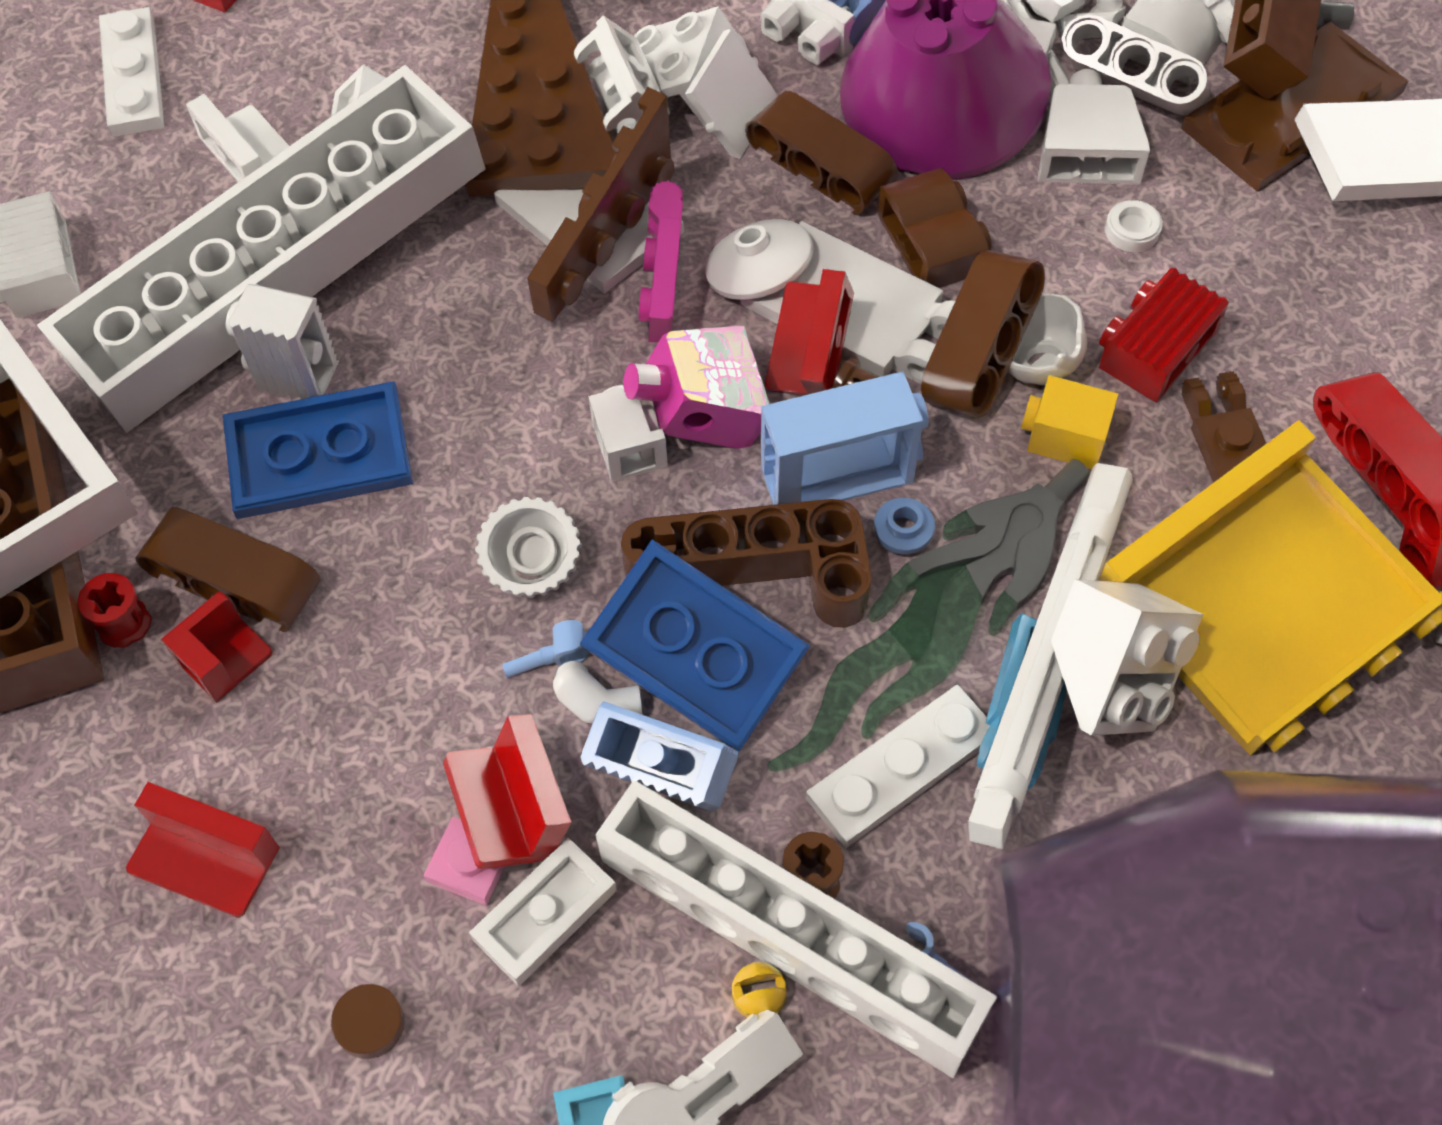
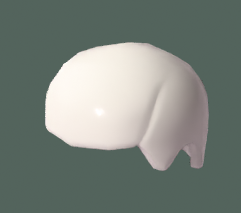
M1043 293L1008 373L1024 383L1046 385L1049 375L1064 378L1074 372L1082 363L1087 351V337L1080 306L1065 295ZM1038 353H1045L1032 365L1028 364V360L1031 356Z

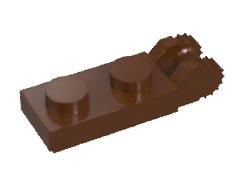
M1234 371L1219 373V376H1217L1216 391L1219 399L1222 401L1225 413L1212 415L1210 396L1207 390H1205L1202 380L1199 378L1184 380L1181 387L1182 397L1193 421L1191 430L1213 483L1266 444L1252 409L1246 406V392L1239 381L1240 378L1237 377V373H1234Z

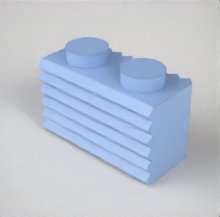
M603 701L597 710L580 757L584 766L631 783L633 780H636L653 791L713 812L719 809L722 804L739 751L716 740Z

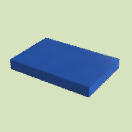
M395 381L222 414L232 510L236 519L413 484L398 389Z
M651 540L580 642L582 648L719 741L739 752L810 648L808 643L654 540Z

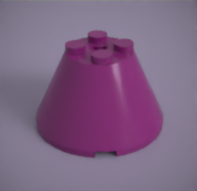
M886 0L849 56L840 84L841 110L846 125L886 150L895 161L898 171L904 173V170L925 173L942 168L952 180L972 177L987 172L1019 153L1039 130L1051 93L1050 67L1042 46L1004 0Z

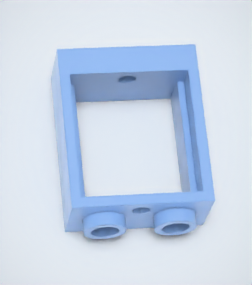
M903 371L761 406V471L773 505L824 499H840L845 501L914 483L916 464L923 459L921 433L922 429L928 427L929 420L922 395L919 392L912 394Z

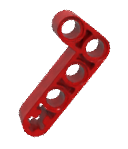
M1372 372L1319 386L1313 396V408L1330 441L1404 525L1399 551L1437 591L1442 590V437L1387 378L1379 372Z

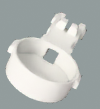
M766 1010L758 1015L752 1014L735 1027L737 1031L703 1057L702 1061L704 1063L688 1076L681 1075L668 1086L653 1082L641 1083L635 1086L631 1082L627 1083L612 1095L614 1102L605 1115L603 1125H717L720 1122L718 1118L735 1104L742 1105L801 1057L803 1053L777 1013Z

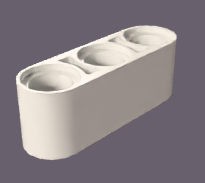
M1094 15L1079 16L1072 20L1065 28L1062 38L1063 48L1073 68L1076 70L1094 69L1101 74L1102 82L1108 85H1125L1132 90L1133 96L1174 114L1188 115L1207 103L1210 94L1207 72L1203 64L1196 58ZM1088 36H1098L1103 39L1100 48L1091 55L1085 56L1076 52L1080 41ZM1134 56H1144L1150 60L1149 67L1140 75L1129 76L1122 72L1124 64ZM1180 77H1193L1199 82L1197 89L1189 96L1177 97L1169 92L1173 82Z

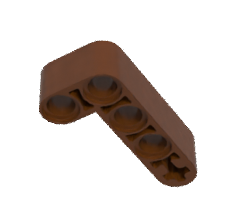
M824 499L650 517L635 521L626 528L622 535L621 550L626 576L651 540H654L676 556V549H684V556L678 557L721 586L809 577L815 613L824 623L832 627L845 628L855 625L863 619L868 608L871 570L862 519L858 510L853 505L840 499ZM833 534L843 537L844 540L832 542L823 539L822 536ZM778 541L784 545L777 548H767L762 546L761 543ZM707 547H718L723 550L714 555L699 552ZM836 587H845L852 590L854 594L837 596L829 590Z

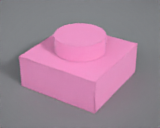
M452 816L423 876L429 884L487 906L505 867L477 868L461 819Z

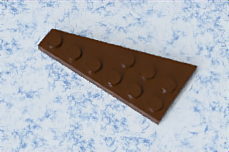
M490 0L472 121L485 170L465 184L469 197L494 195L497 190L583 188L593 173L604 177L616 153L611 146L613 142L609 131L606 130L603 124L604 117L584 62L577 63L574 56L577 43L561 0Z

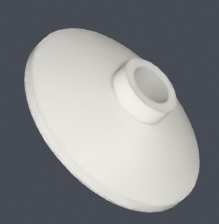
M769 219L745 225L727 235L714 247L705 266L707 280L716 293L730 299L749 300L773 294L785 288L788 282L795 281L805 271L813 254L812 241L805 228L789 220Z

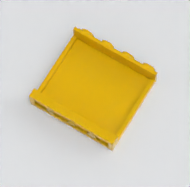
M1300 420L1296 421L1107 561L1099 578V581L1143 585L1204 614L1197 629L1199 643L1196 652L1191 660L1181 668L1178 677L1250 756L1265 744L1276 753L1305 729L1298 720L1314 706L1323 715L1354 691L1347 682L1363 668L1371 677L1375 676L1403 653L1395 643L1411 631L1421 640L1442 623V591L1439 593L1306 454L1316 437Z

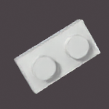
M567 838L486 915L469 934L485 954L519 987L617 891L616 883L572 840Z

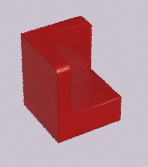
M221 591L217 592L161 638V641L176 663L216 703L272 656L271 648L242 621L231 600Z

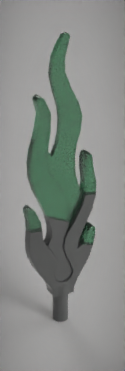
M1072 459L1045 487L1038 483L1024 492L977 504L951 518L943 528L942 537L944 540L949 541L963 536L975 535L926 551L908 561L890 579L881 596L871 607L869 620L875 623L883 619L906 592L917 589L908 608L886 632L868 644L856 649L837 664L827 683L822 704L811 731L796 746L769 761V770L778 772L811 761L826 750L840 731L853 705L864 690L894 667L912 661L910 670L892 683L868 706L861 727L863 739L868 740L872 738L884 717L943 682L959 664L969 644L981 604L991 586L1000 578L1012 575V580L995 602L988 625L989 634L992 636L998 635L1007 619L1029 600L1044 581L1054 548L1056 520L1062 512L1064 501L1089 476L1087 467L1079 460Z

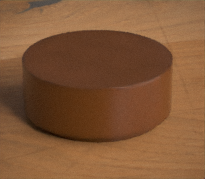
M363 984L348 990L337 1001L331 1016V1029L336 1041L347 1053L361 1059H373L389 1052L400 1040L405 1024L404 1012L396 997L385 987L376 984Z

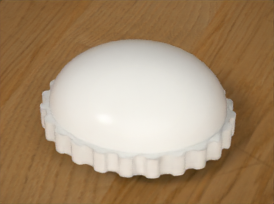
M524 497L520 501L513 499L507 505H500L496 512H491L488 515V521L482 523V531L476 537L479 542L478 546L475 547V551L479 555L477 563L480 567H483V575L486 578H490V583L494 587H500L505 594L513 593L515 597L526 595L528 598H534L537 594L545 596L548 594V591L559 589V585L562 582L569 580V574L576 571L577 567L575 564L581 558L578 552L582 547L578 539L580 533L574 527L573 519L570 516H566L567 513L562 507L557 508L554 502H544L539 497L531 500L529 497ZM514 571H518L519 573L526 576L541 575L542 577L534 580H526L519 577Z

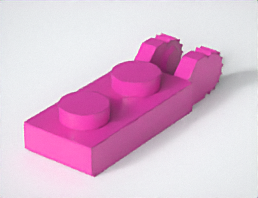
M661 180V183H656V186L652 187L649 198L648 233L653 238L646 237L643 271L654 272L652 288L641 287L638 321L649 322L648 342H659L664 334L672 331L684 196L683 190H680V185L677 186L675 182L672 183L669 180L667 182Z

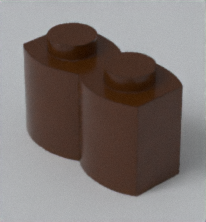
M937 168L881 186L877 209L880 221L895 247L900 251L903 261L913 276L940 288L966 279L976 256L984 250H991V237L986 225L981 221L977 222L974 216L967 210V198L962 185L958 181H953L944 169Z

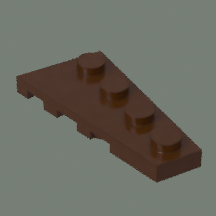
M647 87L638 101V106L643 110V114L634 129L623 126L611 144L613 151L616 153L604 177L593 173L582 190L583 195L579 203L577 220L574 221L565 217L527 278L534 313L551 322L556 319L566 305L570 306L575 303L582 292L584 282L597 266L601 267L609 260L615 243L625 230L637 225L642 217L645 205L649 202L652 187H655L656 183H661V180L663 182L669 180L670 182L672 178L674 162L671 160L667 95L650 87Z

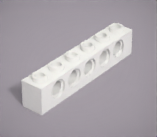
M633 780L596 833L601 861L763 962L776 967L781 973L946 1075L954 1078L987 1019L997 996L636 780Z

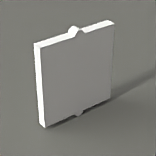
M729 29L721 34L687 89L685 96L706 122L707 132L714 133L730 156L741 158L749 145L745 133L746 124L777 98L778 94L759 69L758 59L750 56L733 30Z

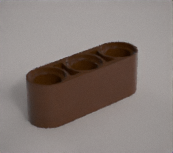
M792 91L781 93L746 124V137L753 149L762 148L772 155L770 160L796 177L801 174L813 182L810 186L836 203L843 201L854 208L851 212L854 215L861 214L880 196L881 186L897 180L898 168L886 150Z
M984 250L976 256L925 367L921 382V394L925 402L977 418L985 416L990 411L1040 301L1045 284V270L1042 263L991 250Z
M171 507L135 557L138 565L149 575L158 579L162 574L177 580L176 587L206 600H209L217 592L221 591L231 600L239 614L258 622H262L264 618L281 625L279 631L282 632L289 631L321 581L317 571L301 558L178 507Z

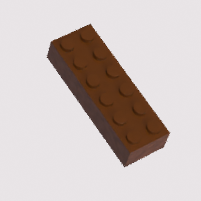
M9 378L0 383V540L68 499L57 444ZM79 551L0 598V713L104 681L94 625L83 617L77 604L79 592L85 585Z

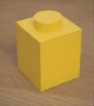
M1049 375L1042 398L1030 395L1021 429L1032 432L1027 452L1067 463L1072 459H1076L1087 468L1093 469L1099 462L1118 393Z

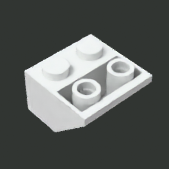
M1075 579L1051 642L1080 729L1090 735L1155 731L1157 726L1165 721L1172 710L1175 699L1172 689L1181 668L1191 660L1196 652L1199 643L1197 629L1204 614L1137 583Z

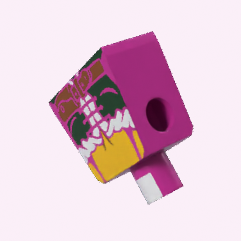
M744 326L670 331L661 337L646 364L631 363L627 366L624 374L623 386L626 397L631 400L652 401L660 429L667 436L741 449L752 446L761 433V406L770 403Z

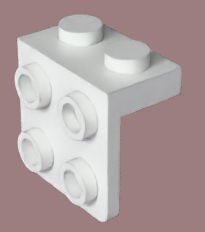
M718 6L698 13L689 12L679 19L661 25H648L634 35L638 40L661 93L667 95V97L680 94L704 127H706V122L685 96V93L723 31L732 29L747 52L750 53L743 37L735 31Z

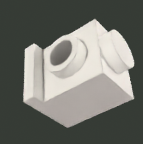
M623 385L613 386L603 393L588 396L593 429L611 482L668 467L665 435L663 430L659 429L651 404L641 406L640 400L628 399Z

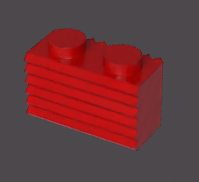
M1170 268L1157 284L1147 280L1135 295L1130 309L1133 311L1126 319L1119 315L1115 316L1101 335L1099 345L1104 347V351L1098 368L1157 403L1217 333L1229 304L1227 298L1219 297L1216 291H1209L1206 285H1199L1196 279L1189 280L1187 274H1179L1177 268Z

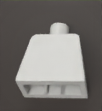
M1094 69L1079 70L1071 76L1070 84H1059L1054 87L1046 122L1038 182L1140 184L1150 153V145L1132 90L1125 85H1102L1101 74Z

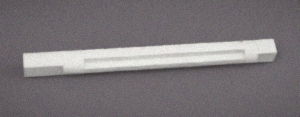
M1097 463L1091 471L974 794L975 804L968 821L969 841L1003 849L1013 818L1020 812L1064 683L1051 638L1074 580L1099 581L1133 481L1132 474L1128 468Z

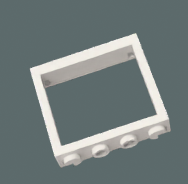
M1 320L0 383L8 378L12 381L87 488L0 540V598L138 514L119 481Z

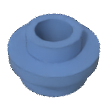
M911 498L892 499L883 504L875 515L874 534L878 542L893 553L903 555L917 553L928 546L933 538L935 529L934 517L931 511L917 500ZM899 518H908L915 525L910 528H902L894 521Z

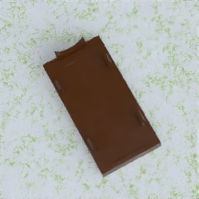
M1329 22L1316 31L1310 74L1307 79L1297 86L1288 88L1267 100L1240 80L1185 116L1181 129L1258 192L1311 156L1295 122V118L1303 104L1391 101L1404 92L1408 80L1332 22Z

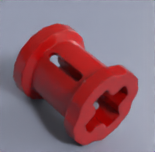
M104 573L93 577L80 590L77 600L79 611L89 623L95 625V629L104 644L113 648H125L143 639L149 631L152 621L151 615L148 613L146 605L142 601L137 600L135 587L125 576L118 573Z

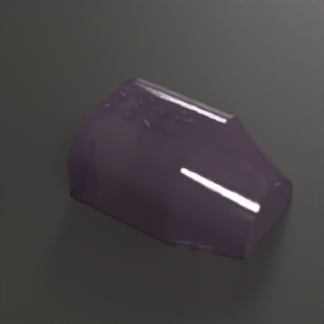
M1213 770L994 857L989 861L985 871L989 992L997 996L989 1012L993 1125H1442V777Z

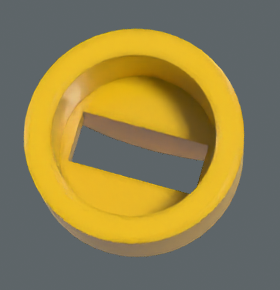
M752 962L742 967L735 975L732 982V1000L736 1009L746 1018L752 1014L758 1015L766 1010L778 1014L785 1004V997L787 996L786 981L782 973L767 962ZM775 980L776 987L760 989L743 995L741 986Z

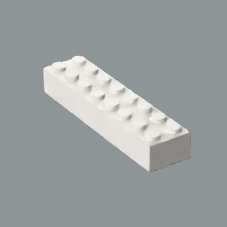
M404 65L54 312L37 326L67 365L125 432L128 433L240 350L235 337L227 333L226 318L230 306L235 301H239L247 284H255L312 297L484 171L485 166L473 126L412 70Z

